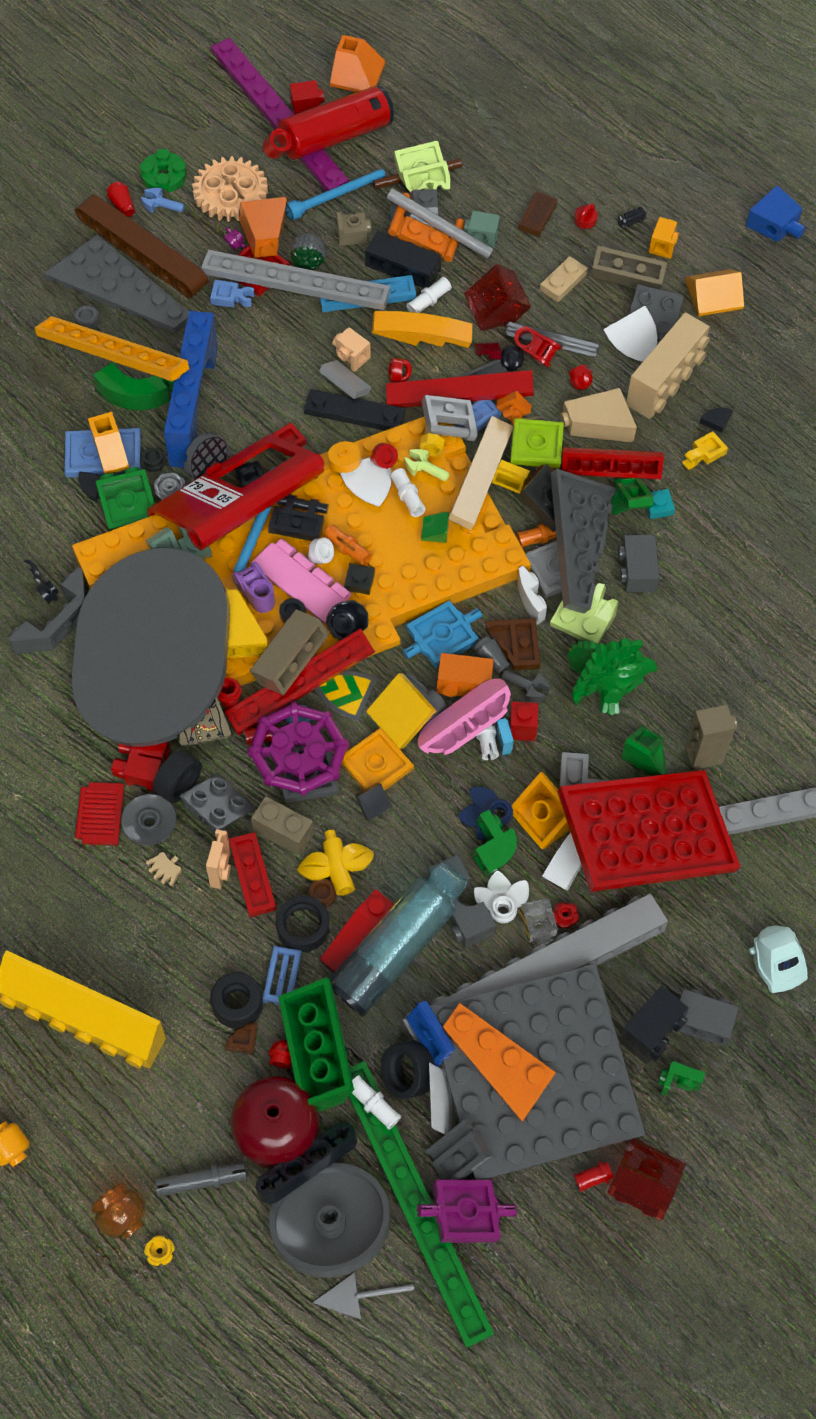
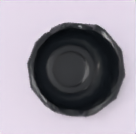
M354 600L335 604L326 616L327 630L333 638L338 640L344 639L360 628L364 631L369 624L368 612L362 604Z

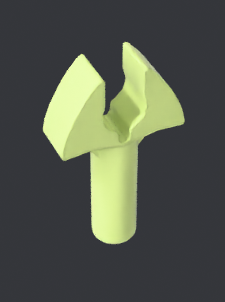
M423 449L410 450L409 456L417 459L418 461L416 462L405 457L404 464L411 475L415 476L418 471L423 470L443 481L448 480L449 472L428 462L429 451Z

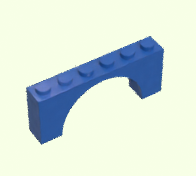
M189 311L179 358L187 360L190 369L174 381L164 429L170 467L185 468L184 461L187 462L188 457L185 455L187 448L197 438L198 405L203 372L205 368H215L218 353L214 313Z

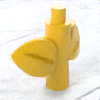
M328 830L324 833L326 841L323 842L325 853H311L300 863L297 871L301 876L310 880H322L330 876L336 894L339 896L348 895L355 890L349 871H362L367 868L373 859L374 853L369 848L356 843L343 847L342 839L336 837L335 830Z

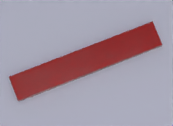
M532 370L386 383L387 405L401 408L422 406V399L425 395L471 400V402L501 399L515 391L519 392L523 397L534 396Z
M360 628L311 658L284 696L264 687L226 710L225 714L236 733L240 736L245 733V729H251L258 725L257 720L261 716H268L289 706L291 702L302 698L372 655L375 651Z

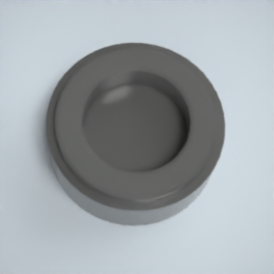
M81 306L75 311L74 318L76 324L90 329L98 325V311L93 306Z

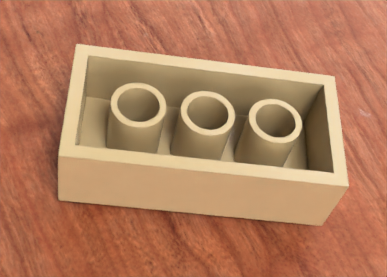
M685 312L631 375L626 401L627 406L648 419H651L656 412L660 413L665 407L668 397H673L677 393L680 383L683 380L687 381L691 376L693 367L696 364L699 366L706 356L704 349L710 340L707 337L710 326Z

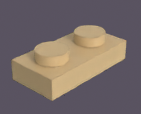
M569 256L540 284V291L559 302L587 275L588 268Z

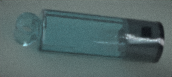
M445 862L435 868L428 881L423 878H417L329 977L333 993L363 1018L455 913V906L452 904V901L457 899L464 891L467 879Z

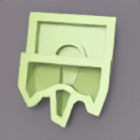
M438 141L394 151L393 156L399 177L410 192L426 189L437 190V187H441L443 190H450V174L447 163L443 160Z
M598 583L595 587L589 611L580 613L563 608L562 600L550 621V626L581 641L586 639L588 642H591L593 640L598 645L616 616L618 600H604L605 584Z

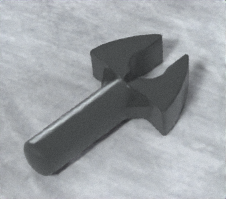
M507 669L502 672V679L525 689L527 693L525 701H545L546 695L535 690V688H541L546 692L550 691L549 683L540 673H537L535 679L529 680Z

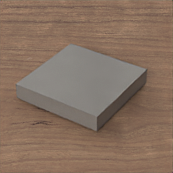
M557 541L526 552L525 554L531 563L530 572L536 575L539 581L538 587L543 596L548 598L562 592Z

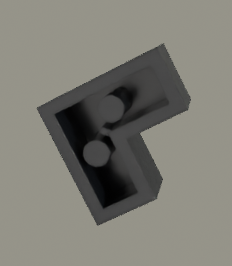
M661 985L626 1024L620 1043L646 1065L651 1059L657 1061L667 1049L666 1046L669 1043L667 1037L673 1030L678 1033L687 1023L688 1019L685 1016L689 1007Z

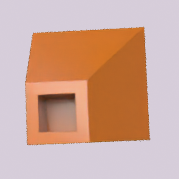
M342 35L335 53L330 86L353 92L373 87L379 82L385 67V60L364 39Z

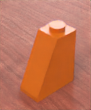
M286 197L240 202L239 221L254 258L277 255L285 221Z

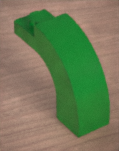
M113 362L93 374L96 390L108 402L120 408L148 410L170 402L168 392L173 391L174 381L172 382L157 376L144 379L131 378L123 374Z

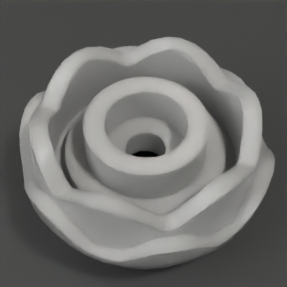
M176 473L161 474L154 482L155 494L161 500L185 486L184 479Z

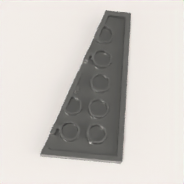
M98 234L44 273V278L47 281L59 282L63 284L64 288L69 290L76 289L83 292L88 298L118 309V307L128 311L129 315L148 319L151 324L172 333H177L187 324L189 311Z
M555 469L550 475L563 608L586 613L591 609L596 586L594 578L595 574L599 572L600 564H598V559L603 553L609 525L607 517L612 511L613 504H611V499L615 495L616 488Z

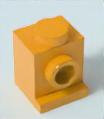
M659 217L651 237L649 253L668 259L672 258L674 246H676L679 232H675L677 228L676 221Z

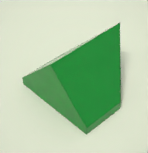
M641 726L627 738L621 759L651 776L665 775L666 767L663 749L665 738Z

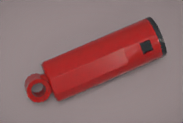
M375 85L281 119L277 129L272 131L264 140L263 151L272 159H278L285 153L289 158L296 160L388 126L394 119L391 98L382 86ZM274 140L280 144V147L275 145Z

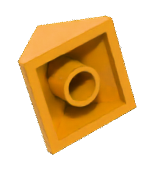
M728 269L685 277L698 316L744 309L741 272Z
M540 772L511 806L513 817L543 850L569 832L570 829L557 793L558 789L543 772Z

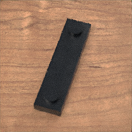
M310 389L304 406V414L386 431L402 425L405 408Z

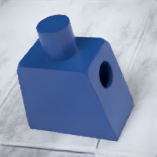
M779 186L773 188L749 210L746 222L748 228L774 241L782 240L788 233L799 239L806 230V227L799 223L802 213L801 206Z

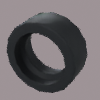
M178 750L158 770L153 781V791L171 804L182 799L180 795L193 788L202 770V763L187 751Z
M296 896L288 899L281 905L276 915V929L280 941L287 948L302 950V952L317 949L325 942L329 934V915L326 907L318 899L310 896ZM298 910L314 912L319 919L317 932L308 938L292 936L286 927L289 915Z
M414 1040L391 1045L382 1056L380 1068L382 1080L387 1090L393 1096L400 1099L424 1095L430 1090L429 1063L435 1065L434 1059L422 1043ZM404 1053L410 1058L414 1067L415 1075L412 1086L406 1082L402 1074L401 1062Z

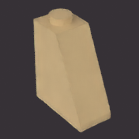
M620 388L565 401L563 412L560 413V420L564 422V427H567L570 436L623 442L634 441L637 426Z

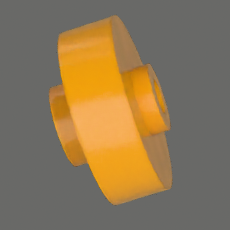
M348 441L334 444L328 451L329 465L337 472H352L361 464V451L355 443Z

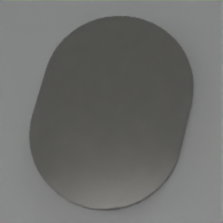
M173 548L148 549L132 554L111 566L89 590L78 615L72 668V692L80 714L98 734L115 743L133 747L165 743L177 738L178 734L189 727H194L207 714V710L215 697L218 698L226 676L230 604L227 591L221 579L208 563L184 550Z

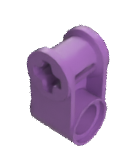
M256 561L252 562L251 566L239 573H232L235 585L256 611L266 613L274 608L275 596L273 585Z

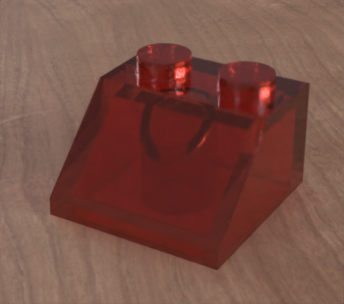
M495 264L464 293L477 324L482 331L506 325L510 321L515 322L531 308L515 271L500 264Z
M633 1138L629 1143L607 1194L613 1196L621 1203H628L640 1209L647 1216L663 1220L676 1192L686 1163Z

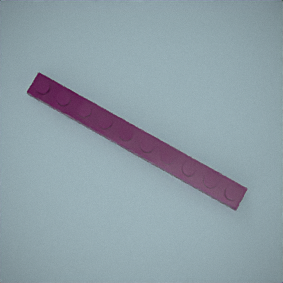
M230 37L211 46V53L274 129H277L281 119L294 115ZM324 150L299 158L325 191L349 182L347 177Z

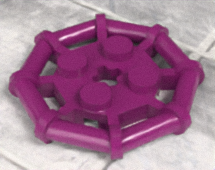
M291 702V705L268 716H261L257 720L258 727L251 747L247 749V754L253 759L264 778L266 786L272 785L300 793V796H306V793L332 780L337 781L340 777L339 771L345 752L349 748V741L343 737L332 718V713L329 711L322 712L298 705L297 702ZM292 716V723L279 729L274 726V724ZM298 716L318 721V723L312 726L305 721L298 722ZM324 727H326L334 742L326 743L320 733ZM268 732L273 736L270 747L263 748L262 745ZM294 745L304 746L303 754L292 752L291 750L294 749ZM326 752H334L330 766L323 763ZM264 757L272 758L276 765L275 770L271 771ZM318 770L322 773L305 781V776ZM287 772L292 773L294 777H298L299 782L280 777L282 773L287 774Z

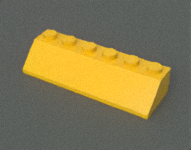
M5 951L0 965V1004L9 1009L18 1007L24 1010L23 1013L27 1017L35 1021H39L40 1018L50 1022L49 1026L58 1032L64 1033L67 1030L75 1034L74 1038L84 1044L89 1045L90 1042H93L100 1046L99 1049L110 1056L115 1057L116 1054L126 1058L125 1061L135 1068L140 1069L141 1066L148 1069L151 1068L166 1040L161 1021L12 952Z

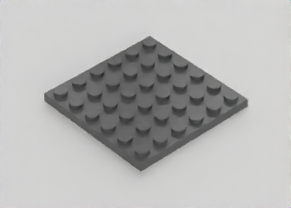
M596 964L430 1007L443 1027L458 1004L461 1003L556 1072L523 1122H521L506 1102L499 1097L490 1083L478 1072L474 1064L448 1036L455 1051L450 1054L448 1059L443 1060V1065L458 1121L460 1123L464 1119L471 1118L473 1121L471 1123L475 1130L479 1131L493 1155L472 1172L474 1180H484L645 1135Z

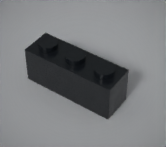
M377 231L365 250V266L392 277L412 275L414 285L424 289L425 287L429 288L432 286L440 273L441 255L432 250L416 246L411 242H406Z

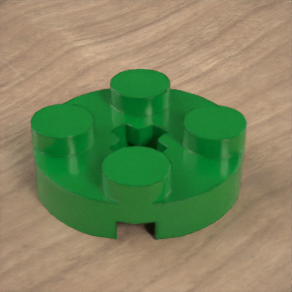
M167 149L157 150L156 153L148 156L140 164L142 182L148 189L162 188V190L167 189L168 192H173L185 183L187 171L184 160L177 154L170 153ZM166 170L168 173H160V171Z

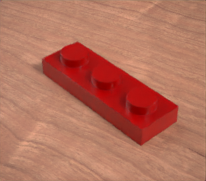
M253 832L230 838L229 844L249 918L276 911L275 901L256 833Z

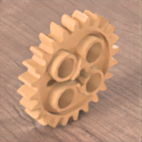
M233 156L230 157L229 161L221 157L220 163L212 160V166L204 164L205 170L199 169V176H194L195 183H192L193 196L197 207H201L203 213L209 211L210 218L217 214L219 221L223 216L227 218L228 222L234 216L239 221L240 202L266 199V194H268L267 178L264 177V171H259L258 165L252 166L250 160L243 163L242 157L238 161H234Z

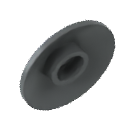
M145 794L134 798L127 804L121 817V824L125 835L134 843L144 846H152L165 841L173 833L177 821L173 805L155 794ZM148 821L155 822L153 826H145L146 822Z

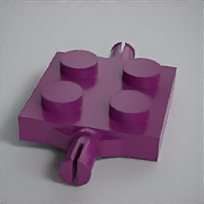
M436 1180L432 1184L434 1204L417 1205L418 1217H435L438 1224L440 1243L497 1242L501 1238L499 1229L500 1217H515L517 1213L515 1204L498 1203L494 1195L492 1180Z

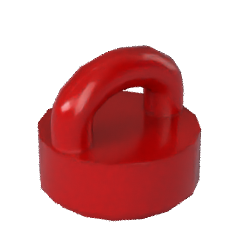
M590 203L577 208L574 221L578 227L589 229L596 225L598 213L595 210V205Z
M392 358L388 369L389 381L406 382L412 373L410 362L406 359ZM402 365L406 367L404 376H402Z
M380 443L374 447L370 460L377 467L388 469L397 462L398 453L393 445Z

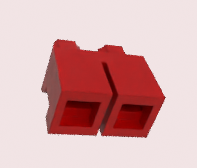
M170 741L145 747L119 744V753L129 754L128 761L114 759L111 767L112 775L125 779L127 786L136 784L146 787L147 791L155 792L153 791V781L160 767L168 759L171 749Z

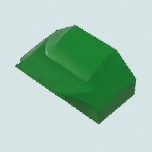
M641 478L614 479L616 492L611 499V504H613L611 513L613 516L627 510H646L652 508L653 495Z

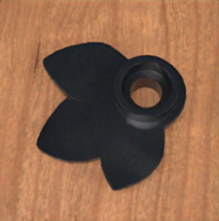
M25 559L23 562L31 566L29 570L34 575L33 578L39 583L36 590L48 604L53 600L56 602L58 600L56 594L59 593L57 588L50 580L45 583L41 579L37 566L31 560Z

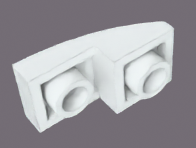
M521 566L517 580L519 594L526 611L531 618H536V625L545 620L547 605L544 599L537 595L539 581L533 572H528L524 566Z
M571 832L542 875V877L567 891L582 867Z

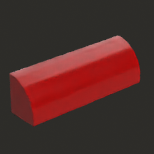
M562 447L561 470L582 476L662 479L664 453Z

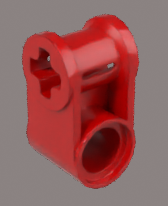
M521 327L514 335L517 347L547 368L551 366L550 361L557 350L560 351L562 348L552 339L541 335L530 327ZM523 334H530L533 339L530 344L523 345L520 343V337Z

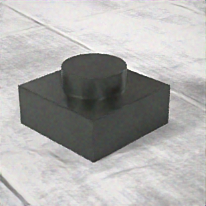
M349 563L344 588L350 592L370 595L375 568Z

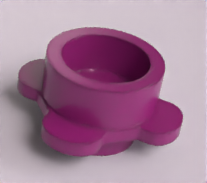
M226 227L227 233L223 236V239L235 251L239 247L245 249L246 247L242 243L244 237L236 229L231 231Z

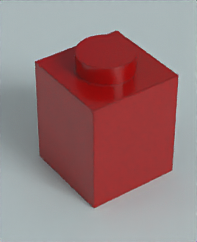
M316 80L290 84V101L294 115L324 103L323 90L318 89Z
M511 702L509 727L513 740L536 741L538 703Z

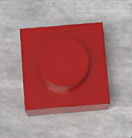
M292 422L271 434L299 447L306 445L305 437Z

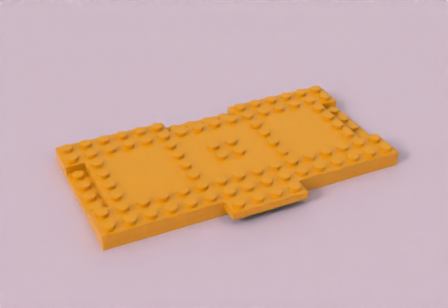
M425 416L353 442L360 448L362 459L370 458L374 447L380 443L391 444L396 448L398 458L395 465L391 467V473L400 468L406 471L411 483L417 487L418 496L426 507L422 515L418 517L411 516L405 502L400 500L398 496L399 491L392 480L388 495L380 507L365 502L356 496L346 486L340 472L330 467L328 452L320 454L325 462L324 473L291 493V495H296L298 499L309 501L317 499L320 503L329 504L327 514L317 513L325 518L320 538H324L325 530L334 524L348 536H354L357 539V543L373 553L372 559L366 565L375 568L370 595L351 592V597L347 600H354L362 604L368 612L369 624L363 633L375 651L372 655L400 645L401 639L394 627L419 618L449 600L452 604L515 581L518 579V572L521 566H524L528 572H530L531 563L510 525H505L488 492L472 530L449 520L447 543L421 541L423 517L442 512H449L450 515L471 465V461L466 454V446L460 437L439 435L445 439L443 453L438 456H429L427 460L449 472L448 480L443 481L423 470L418 471L415 476L410 474L404 464V459L407 457L414 462L418 461L410 457L409 453L412 449H420L421 437L426 434ZM437 422L438 425L455 427L454 424ZM277 503L272 505L245 569L250 567L251 562L271 543L276 545L280 539H284L296 549V553L300 552L308 558L309 547L312 541L268 532L274 506L285 508V506L277 505ZM295 508V510L307 512V510ZM155 514L73 544L72 548L75 558L83 571L89 590L111 566L132 554L148 550L149 546L146 540L164 528L168 527L171 529L176 540L183 538L178 525ZM256 516L209 546L212 551V557L206 558L204 561L216 572L225 588L231 590L238 589L233 581L232 573H234V567ZM344 540L341 541L342 543H344L346 546H348V547H349L350 549H352L353 551L355 550L352 546H350V545H349L348 543H346ZM334 544V557L329 563H314V569L319 567L334 579V583L329 587L330 589L336 582L344 587L349 563L360 565L349 555L340 553L339 548ZM273 582L271 583L274 589L275 606L266 613L256 611L244 594L239 591L265 634L268 646L284 626L279 614L280 605L285 600L292 599ZM306 610V614H309V615H311V616H314V615H312L309 611ZM329 633L313 657L340 640L333 638ZM260 656L227 659L225 678H233L241 686L256 681L250 669Z

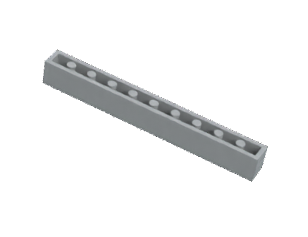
M651 893L644 897L641 895L635 896L627 902V906L619 910L617 907L612 908L604 913L603 918L595 922L589 920L583 923L578 931L572 934L565 932L559 935L554 940V943L546 947L544 944L537 946L530 952L529 956L523 959L520 957L514 958L505 965V968L497 972L491 970L482 975L480 981L472 985L470 982L465 983L456 989V993L448 997L442 995L434 999L430 1003V1007L593 964L598 966L664 932L668 920ZM409 1012L406 1014L405 1019H403V1030L409 1041L419 1042L406 1019L410 1014Z

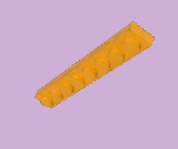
M53 316L34 327L38 337L172 382L190 369L188 361Z

